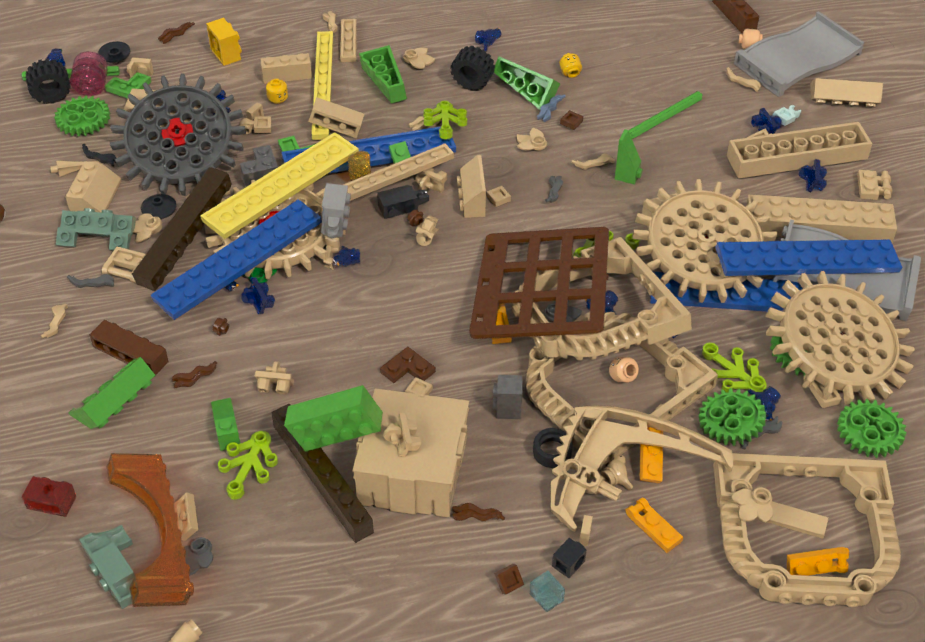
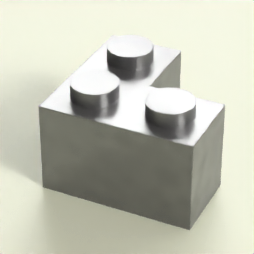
M270 145L253 148L255 160L240 163L245 188L251 184V180L257 181L278 168Z
M498 375V383L494 382L493 410H497L496 418L521 419L522 375Z

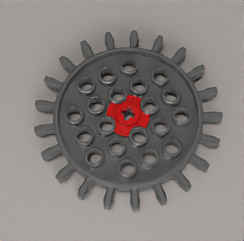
M181 73L179 85L169 86L168 80L164 75L161 76L163 88L153 92L151 87L145 82L143 87L147 96L138 100L132 94L128 95L129 101L134 105L131 112L119 108L116 110L119 117L127 119L125 126H110L112 133L124 134V140L110 142L112 150L126 148L127 154L116 158L115 161L118 167L130 161L135 165L126 173L129 180H132L142 172L146 175L141 183L144 190H147L152 181L156 180L161 182V194L167 193L168 185L171 183L179 184V190L182 196L186 195L185 183L196 180L198 184L209 167L217 168L221 162L233 168L236 166L234 159L226 155L229 149L236 151L244 150L242 143L232 141V135L246 134L245 126H231L230 121L243 117L241 109L227 113L225 109L235 102L232 94L219 101L216 98L222 90L219 83L210 92L203 90L205 85L203 76L199 77L196 86L193 87L186 85L185 74ZM163 103L162 106L156 107L157 104ZM195 106H201L199 109H194ZM210 113H215L212 117L208 116ZM148 116H153L152 119H146ZM191 118L189 122H184L185 119ZM200 126H206L202 130L198 129ZM138 129H143L142 132H136ZM214 134H220L218 137H212ZM152 137H157L155 140H150ZM190 139H196L192 143L188 142ZM167 144H171V145H172V146L169 147V148H164L165 145H167ZM204 147H210L208 150H202ZM142 150H147L146 153H140ZM186 152L185 155L179 156V153ZM158 157L162 158L160 161H154ZM195 160H201V161H200L199 163H197V164H194V163H193V161H195ZM171 165H176L174 169H168Z

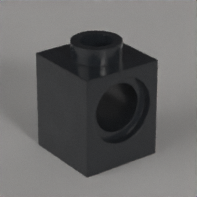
M568 538L553 554L552 567L570 579L585 562L587 549L580 542H575Z

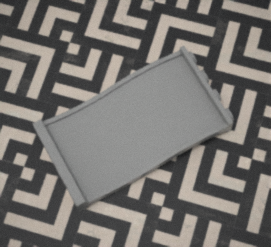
M818 11L815 17L796 29L762 39L744 51L742 49L736 51L734 65L780 97L784 95L786 89L803 78L837 67L855 55L860 56L864 42Z
M790 220L789 225L784 226L781 235L784 238H781L780 241L849 239L823 229L793 224L794 220ZM914 255L913 258L898 257L903 267L900 272L843 273L846 277V287L855 290L862 282L866 283L862 294L871 300L882 294L884 299L879 305L886 314L898 310L899 319L907 321L913 309L921 263L920 256ZM801 274L774 275L773 282H777V280L798 282L797 280ZM806 274L812 285L818 284L816 277L819 274ZM825 274L828 284H836L841 274Z

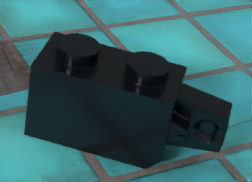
M409 185L377 192L378 206L384 219L411 213L413 210H418V205L429 202V194L426 189L414 191L412 186Z

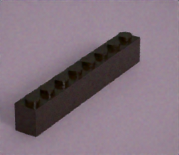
M209 167L133 271L132 275L137 285L156 291L163 284L167 274L173 270L177 260L183 256L187 246L192 243L197 232L202 229L204 223L200 215L217 206L225 193L230 190L232 183L227 172Z
M287 404L272 411L275 430L353 541L357 543L373 534L372 517L323 449L320 447L305 451L284 426L287 408L291 405Z

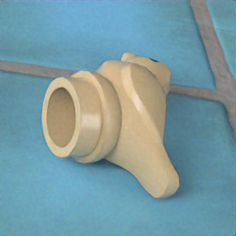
M613 454V460L600 473V476L604 477V481L612 486L620 484L628 490L633 488L627 478L625 457Z

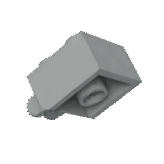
M326 183L322 202L321 233L330 238L342 237L343 230H347L348 219L345 218H349L350 207L347 204H350L351 193H348L347 185Z

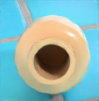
M745 29L743 34L739 35V43L742 44L743 49H747L762 40L763 35L760 34L759 30Z
M617 357L612 360L609 366L610 376L617 382H632L636 379L639 372L637 362L630 357Z

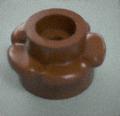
M413 210L408 215L407 220L411 226H419L424 220V214L418 210Z
M217 318L213 325V332L219 336L226 334L229 329L228 320L226 318Z

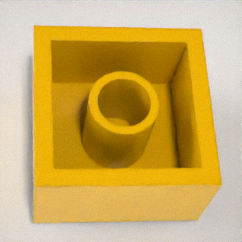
M224 17L206 23L210 49L223 66L241 60L240 53H242V50L238 43L240 37L238 32L232 28L231 23H228Z

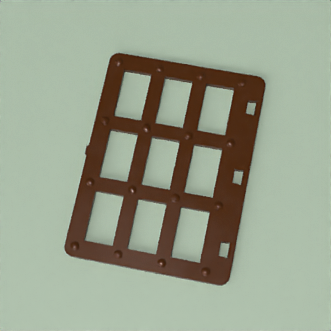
M607 227L492 233L487 235L469 329L470 337L473 339L594 334L602 332L605 320L606 283L609 278V274H607L609 229ZM595 238L594 257L572 259L574 240ZM562 240L560 259L539 260L542 241ZM529 242L527 261L506 262L509 243ZM593 268L592 288L569 289L571 269ZM559 270L557 290L535 291L537 271ZM525 272L523 292L501 293L504 273ZM483 282H489V285H483ZM591 299L589 321L566 322L568 300ZM556 301L554 323L531 324L534 302ZM521 303L518 324L496 325L499 304ZM477 318H483V321H477Z

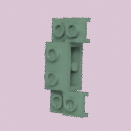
M84 208V211L62 210L61 227L57 229L56 245L76 247L79 233L81 235L110 237L109 250L114 251L116 247L129 249L131 236L135 229L136 217L115 215L111 210L95 212V209Z
M122 525L109 531L90 533L79 539L84 551L92 561L89 564L94 576L99 575L101 577V580H99L101 587L105 592L109 591L113 598L115 597L122 609L141 598L145 602L164 591L162 584L159 583L153 571L135 577L133 570L120 552L133 544L132 539L129 538Z

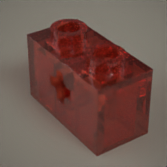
M35 476L31 478L22 495L26 509L62 517L67 516L77 497L72 484L66 481L59 482L50 480L47 477L40 478Z

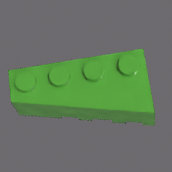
M390 45L359 53L362 69L391 103L407 99L404 83Z

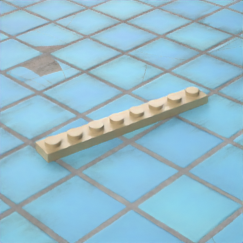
M442 144L343 185L348 186V193H351V201L454 159V153L446 144ZM324 192L321 193V198H322V200H323V197H324Z

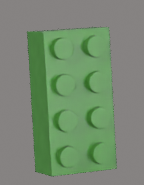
M361 385L288 406L284 426L305 451L380 432L383 411L366 388Z

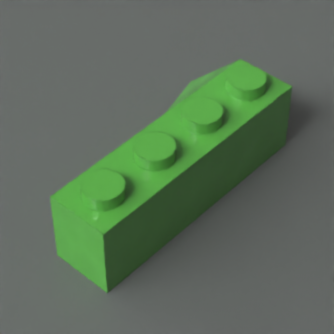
M500 56L495 64L494 73L539 110H541L540 107L542 105L550 103L551 98L555 96L559 88V82Z
M141 357L133 359L112 376L113 381L108 380L98 388V394L95 392L82 401L84 404L82 407L73 408L68 413L90 429L102 428L109 422L107 418L112 414H118L124 408L122 405L126 401L131 402L138 396L136 392L141 388L142 390L147 388L152 383L151 379L155 374Z

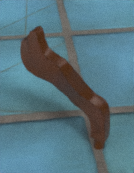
M187 22L178 28L166 29L158 37V40L165 44L174 36L183 35L186 29L195 25V23Z
M214 361L209 366H197L190 373L175 374L172 377V381L175 382L174 388L191 387L200 377L212 374L216 369L217 362Z
M472 503L452 507L454 512L452 514L453 519L457 521L471 517L480 521H487L491 518L505 520L502 512L494 508L481 509Z

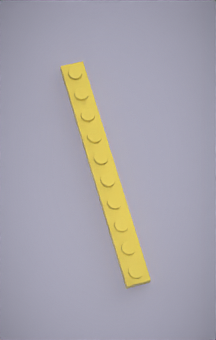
M333 31L317 32L313 106L316 97L331 102ZM312 123V140H323L329 136L328 128Z

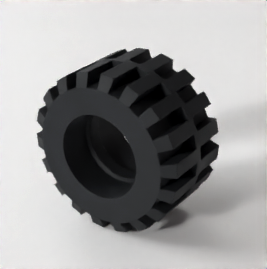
M466 46L459 51L451 63V75H453V79L457 81V84L462 85L463 88H468L471 91L473 89L475 91L481 90L487 85L494 74V60L491 59V55L487 54L484 49Z
M40 59L37 63L34 62L32 66L28 67L25 78L29 94L33 99H36L38 102L43 101V104L48 102L53 104L55 101L60 102L61 98L64 99L66 94H69V89L71 88L66 67L61 62L57 63L54 59L52 61L49 59L42 61ZM45 80H54L50 83H42Z

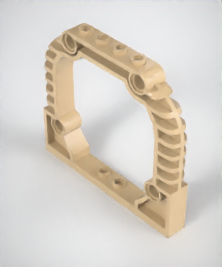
M619 237L609 241L607 273L624 275L633 273L639 283L647 289L649 295H652L657 300L651 310L647 309L639 312L638 319L600 333L587 336L551 335L530 336V338H534L537 348H541L548 357L561 356L567 359V355L574 356L576 360H583V357H589L590 360H594L596 356L607 357L610 352L618 353L621 348L629 349L632 344L638 346L643 340L650 345L692 330L691 313L631 247ZM593 246L581 250V257L579 258L594 257ZM593 268L571 269L570 282L589 275L592 276ZM559 270L537 272L535 291H546L557 287ZM523 284L515 292H523ZM534 302L531 324L549 323L539 310L538 302ZM513 303V314L519 318L521 303Z
M590 311L585 315L579 316L575 321H589ZM615 312L605 313L603 331L638 318L631 317L628 313L615 315ZM573 334V335H577V336H587V335H591V334ZM668 338L650 345L645 340L641 341L640 346L666 367L665 377L675 382L677 391L675 397L665 404H660L650 415L669 421L715 388L718 374L684 346L679 349ZM535 345L529 353V368L526 375L528 396L536 408L540 409L545 416H548L554 424L559 426V429L565 431V426L572 425L569 417L575 416L576 413L574 408L558 395L545 380L553 372L554 362L562 357H548L541 348H537ZM587 417L581 419L572 437L573 446L578 450L596 419ZM622 444L603 461L599 469L601 470L613 460V454L622 455L636 444Z
M732 453L733 468L731 472L727 470L724 464L714 461L717 507H720L723 547L726 558L738 575L743 576L747 579L748 584L759 589L760 595L764 599L782 604L795 602L804 605L816 603L827 606L836 604L849 607L868 604L873 594L883 589L896 575L900 565L901 551L892 512L894 500L886 461ZM759 474L840 477L841 485L856 497V509L867 515L874 551V567L872 569H856L850 573L848 578L790 575L781 566L764 564L751 549L747 537L746 521L739 518V508L741 505L734 502L731 497L741 489L752 491L753 487L751 484L757 481Z

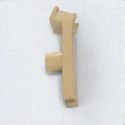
M327 245L328 259L323 260V263H326L324 267L334 270L337 265L333 264L334 258L332 256L333 253H340V247L335 248Z

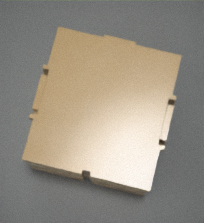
M375 389L372 398L383 411L381 431L361 436L356 443L357 455L352 471L354 472L353 478L356 483L357 498L364 506L375 505L378 508L390 509V511L428 515L434 513L436 516L450 517L467 440L469 401L429 395L419 397V394ZM399 413H405L407 420H416L417 431L415 435L411 436L420 437L421 440L418 451H408L406 457L399 456L397 444H392V442L384 438V431L388 428L389 424H395L399 420Z

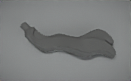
M550 176L549 183L552 189L549 192V197L545 199L546 202L551 203L558 199V191L563 185L562 176H557L556 178L555 176Z
M103 274L95 279L86 278L83 280H78L74 276H67L69 281L78 288L86 286L101 287L103 285L114 287V278L109 274Z
M778 416L772 421L766 422V425L763 426V432H758L757 438L764 433H778L781 430L782 421L778 423ZM744 439V445H742L744 450L749 444V441Z

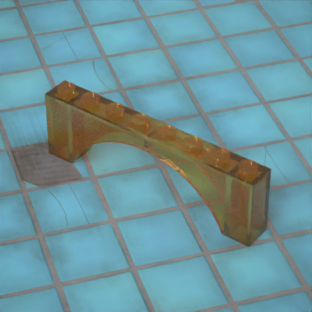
M111 453L106 466L109 484L132 494L149 510L155 519L161 538V551L158 558L149 567L135 574L130 586L133 607L187 605L190 596L194 593V585L190 582V567L185 561L186 550L182 546V533L177 526L178 515L177 512H174L173 508L174 498L170 495L169 491L170 481L166 478V464L163 463L161 454Z

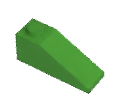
M624 129L619 139L615 180L635 185L637 178H641L643 169L641 168V159L629 131Z
M231 398L212 401L211 405L220 451L227 450L229 443L235 442L240 444Z

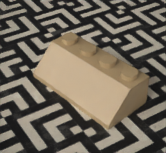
M820 78L810 82L811 100H816V103L832 101V104L842 105V102H849L851 106H859V103L866 104V107H876V104L881 103L883 83Z

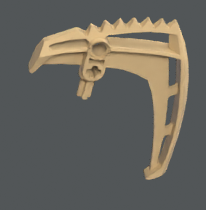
M611 406L575 407L576 415L569 417L572 425L565 426L564 430L567 435L560 437L563 445L556 448L560 455L553 459L558 466L552 469V473L557 477L551 481V512L564 525L576 532L577 526L573 518L584 493L595 495L600 493L616 502L620 498L622 490L605 482V478L600 476L597 470L603 461L622 444H646L686 452L724 464L729 472L733 468L732 450L676 423L636 410ZM583 417L596 419L575 458L565 461L570 442ZM607 417L623 420L631 423H636L639 425V427L628 426L605 420L607 419ZM647 427L679 436L680 439L649 431ZM689 441H691V442H693V443H695V444H697V445H700V446H702V447H704V448H706V449H708V450H710V451H707V450L702 449V448H700V447H698V446H695V445L691 444ZM570 469H576L577 473L569 474L567 473V471ZM564 479L565 484L558 506H555L560 480Z

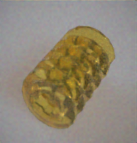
M359 151L348 157L350 182L371 174L370 154L368 152Z

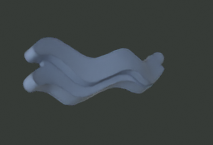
M565 94L554 96L551 98L550 103L542 105L537 119L543 118V122L548 121L551 118V111L557 109V103L566 98Z

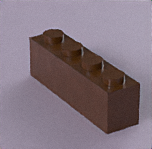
M712 0L742 34L745 29L757 30L760 16L745 0Z
M103 320L89 334L94 348L126 364L133 359L141 357L155 376L169 362L167 351L163 346L156 345L145 337L137 336L132 331L119 327L116 323Z

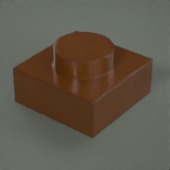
M569 110L560 119V124L575 130L583 122L584 116Z
M511 564L494 573L501 592L505 595L524 585L516 564Z

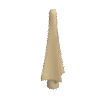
M56 161L57 165L50 166L51 173L58 172L59 177L80 170L84 162Z

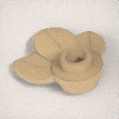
M428 48L408 49L403 55L404 61L417 69H424L425 65H431L435 61V58L427 55Z
M532 128L530 135H516L519 143L517 147L521 150L534 149L540 151L547 147L544 134L538 129Z
M148 213L139 216L133 233H137L136 243L147 240L152 234L162 229V221L159 217H153Z
M759 487L753 491L741 489L731 497L734 502L741 505L739 508V518L743 521H753L758 517L766 523L773 516V509L771 507L772 496L766 488Z

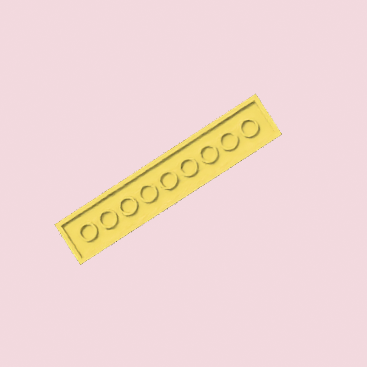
M334 132L200 215L201 220L222 238L226 239L358 155L359 148Z

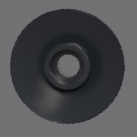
M114 41L104 44L99 49L98 55L101 60L113 63L126 59L130 55L131 50L128 44Z
M167 194L152 195L141 204L142 214L148 213L160 219L171 216L177 208L175 199Z

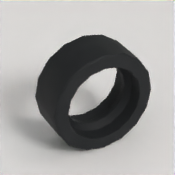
M546 428L540 431L535 436L533 442V454L536 461L544 467H557L558 465L553 459L560 454H547L541 449V445L549 441L562 444L560 437L567 435V433L558 428ZM572 440L570 442V446L565 461L571 459L573 449Z

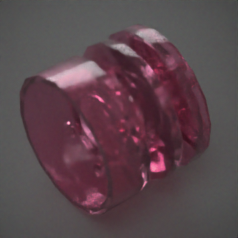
M89 51L78 54L73 61L70 75L72 88L78 93L87 96L101 93L105 87L108 64L105 58L100 54Z

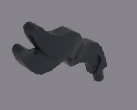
M82 144L83 152L87 158L96 159L101 163H109L114 167V162L116 163V156L114 154L92 152L86 144Z

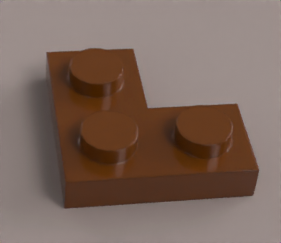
M406 347L380 367V373L393 383L407 373L411 374L414 378L425 381L436 372L435 366L410 347Z

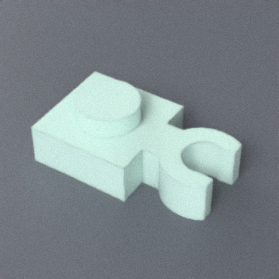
M794 105L789 106V109L783 107L775 111L772 118L777 120L779 124L786 126L800 116L801 110L795 111Z

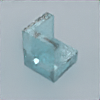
M548 570L530 582V595L546 612L564 601V587Z

